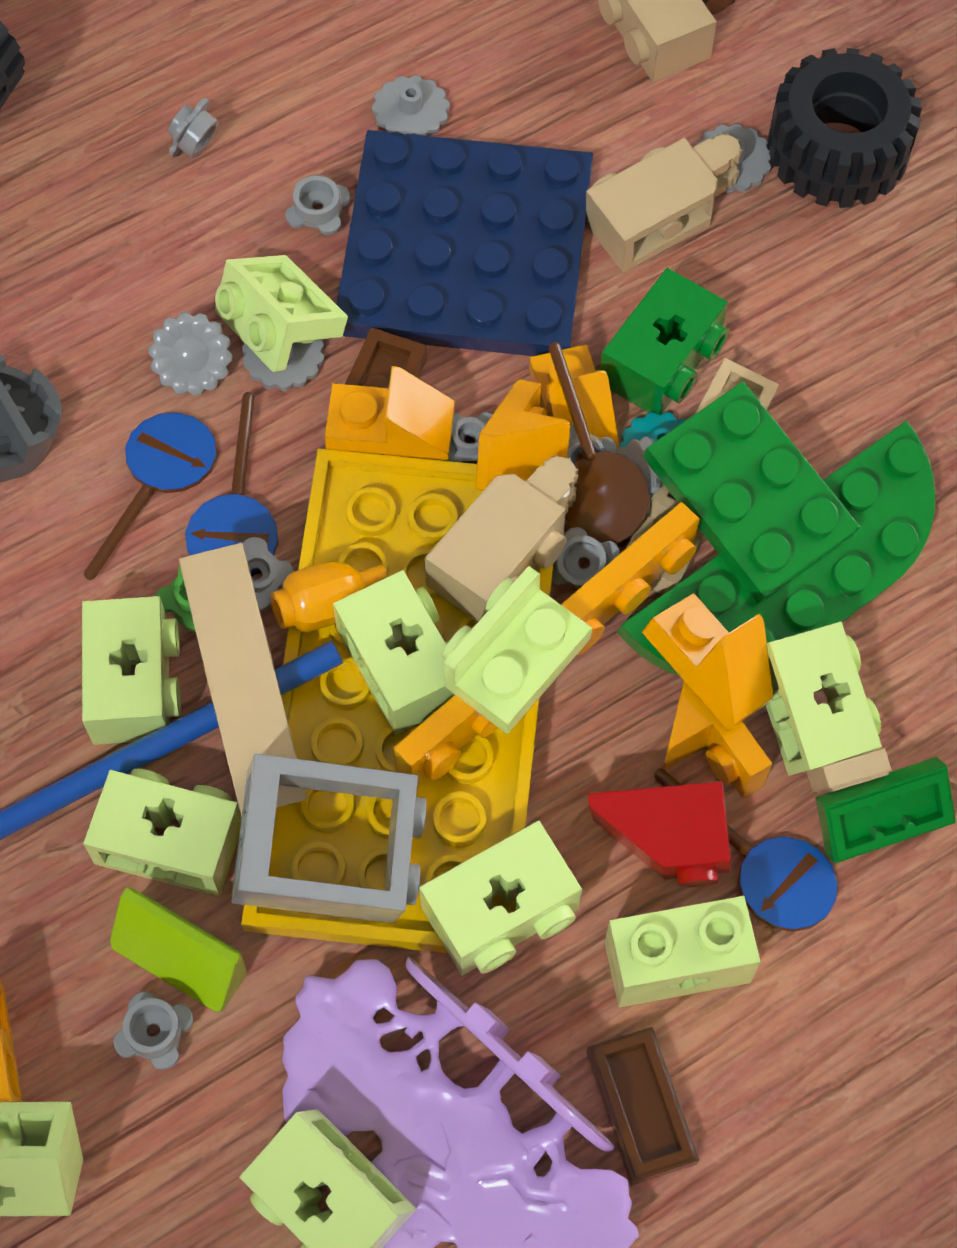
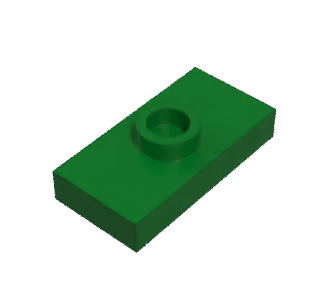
M938 757L889 772V775L815 797L825 853L834 864L956 823L948 768Z

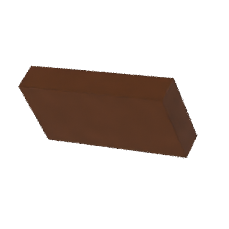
M653 1026L587 1047L586 1053L631 1186L697 1165L700 1159Z

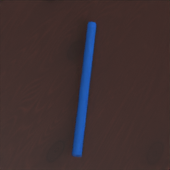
M332 640L275 669L281 695L343 664ZM213 701L0 811V840L103 788L109 770L130 774L133 769H139L219 728Z

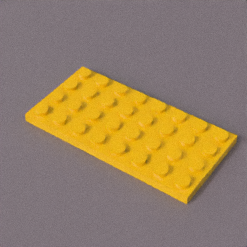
M318 448L298 570L330 562L345 563L358 572L382 565L388 577L404 570L414 590L423 586L432 598L440 619L439 622L435 623V626L444 642L449 641L465 625L472 629L478 623L426 586L425 557L484 491L476 489L477 464ZM553 564L547 569L539 566L535 570L540 573V590L548 596L551 593ZM336 624L311 632H301L296 630L294 626L289 627L283 665L331 640L343 661V664L281 695L297 759L396 772L393 747L420 724L395 736L341 639ZM403 644L400 645V646H398V647H401V648L406 652L407 656L410 655V654H412V653H414V652H410V653H409V652L405 649V647H404ZM539 699L508 734L499 728L485 738H481L477 734L459 750L461 752L460 758L446 774L437 780H431L428 776L417 786L416 797L426 798V818L421 838L412 837L410 863L420 865L419 887L526 828ZM305 788L307 800L276 808L268 876L384 890L392 809L391 799ZM418 891L415 905L406 904V911L394 923L244 905L241 922L244 932L448 954L421 908L420 891ZM500 894L493 896L492 908L502 906L508 914L515 912L516 899L511 902H505Z

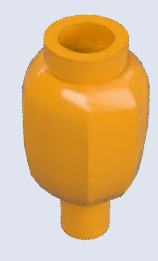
M340 562L323 563L295 571L286 577L282 589L270 593V601L275 619L281 629L294 626L296 630L301 632H311L334 625L336 620L333 603L387 578L388 575L382 565L358 572L351 566Z

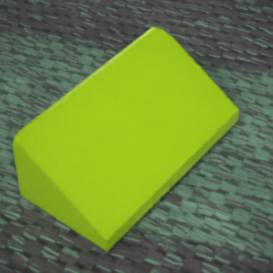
M126 887L121 894L110 938L113 950L214 1012L220 1013L223 1011L248 974L241 952L133 887L131 889Z

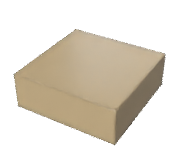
M882 748L806 772L812 791L817 792V794H823L889 775L888 771L892 769L886 750Z

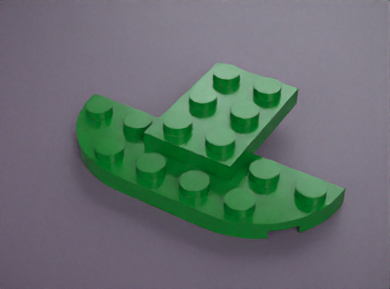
M742 381L648 446L642 455L643 459L677 502H682L700 518L698 523L699 530L719 555L621 624L617 633L633 650L650 663L679 676L642 631L653 617L693 593L728 632L760 614L764 621L767 643L846 621L885 592L907 572L920 555L929 537L935 511L934 477L924 446L914 429L906 420L822 480L745 382Z

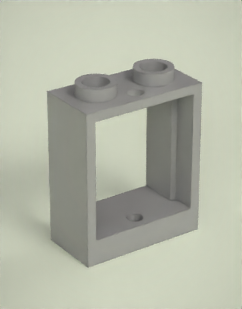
M254 754L246 776L231 903L394 923L406 911V904L415 905L419 891L420 865L410 863L412 837L421 838L426 818V798L416 797L418 775ZM279 785L391 799L392 809L384 890L268 876Z

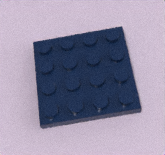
M367 130L336 304L348 316L343 336L366 339L372 327L430 346L525 356H538L550 353L549 345L552 342H558L562 350L570 348L586 221V191L590 188L593 153Z

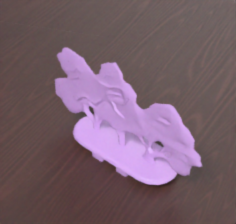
M410 957L406 960V969L437 1000V1009L434 1014L418 1015L399 1010L396 1004L397 985L388 967L377 959L356 960L345 973L336 979L307 975L304 979V987L296 995V1005L300 1019L283 1036L284 1051L282 1062L288 1075L282 1089L284 1120L288 1122L296 1112L318 1109L344 1136L352 1131H375L381 1139L382 1152L371 1163L417 1208L383 1248H434L440 1242H453L457 1245V1248H629L639 1237L637 1227L628 1219L632 1205L629 1197L628 1180L612 1170L579 1169L566 1161L563 1136L573 1127L588 1141L603 1151H612L615 1148L614 1145L553 1087L561 1075L542 1057L529 1051L521 1058L502 1040L511 1028L491 1010L476 1002L469 1009L442 983ZM382 1008L395 1015L390 1022L376 1024L373 1019L377 1010ZM460 1026H465L500 1059L478 1087L464 1089L454 1084L441 1069L439 1041L451 1030ZM407 1027L405 1033L411 1038L419 1031L423 1033L424 1038L411 1049L401 1052H388L381 1047L379 1041L382 1035ZM428 1049L431 1053L429 1068L421 1071L416 1057ZM514 1074L519 1076L557 1112L550 1123L531 1129L523 1134L513 1128L507 1107L501 1102L500 1090ZM546 1151L552 1160L551 1169L545 1176L537 1177L534 1166Z

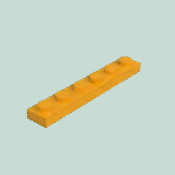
M682 502L561 604L592 627L591 639L577 655L585 653L599 640L605 630L603 625L619 611L624 615L634 611L650 593V584L665 571L669 575H674L691 560L697 549L694 542L700 518ZM454 695L393 747L396 772L418 775L417 786L428 776L431 780H437L456 764L461 756L459 750L477 734L481 738H485L498 729V727Z

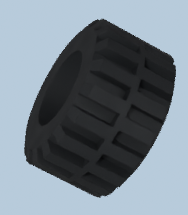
M835 48L823 50L819 59L812 54L801 59L799 68L792 66L785 74L784 83H780L777 92L767 146L770 147L771 166L779 167L778 178L783 184L793 182L795 184L793 192L804 198L810 194L816 197V204L824 206L828 205V201L839 202V208L852 207L854 200H860L863 205H866L876 200L877 193L887 195L894 189L896 180L900 181L902 179L921 122L919 118L922 110L921 100L914 97L916 87L912 80L901 79L903 70L894 63L889 66L883 64V57L875 53H871L870 57L859 55L860 49L847 48L846 53L838 54ZM843 123L855 127L862 133L839 132L825 124Z

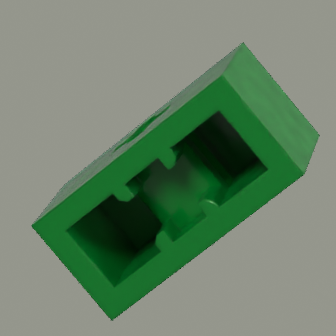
M666 268L602 351L600 371H606L610 391L646 412H655L658 415L663 414L672 400L680 404L686 398L696 380L697 372L694 370L704 357L710 361L713 360L727 339L729 329L724 327L723 324L728 301L675 271Z

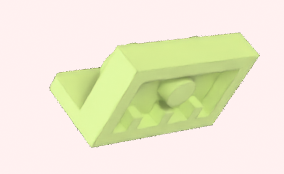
M286 255L226 260L221 284L215 296L216 313L272 372L286 370L293 342L309 344L319 339L343 337L348 316Z
M530 566L515 581L507 578L498 585L487 601L485 607L487 613L472 629L467 625L460 628L450 639L442 655L445 659V688L506 734L513 729L591 639L592 633L591 626L540 590V573Z

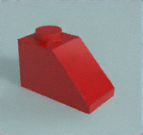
M723 782L588 793L589 808L593 821L663 879L677 878L678 886L704 887L717 884L718 874H730L731 857Z

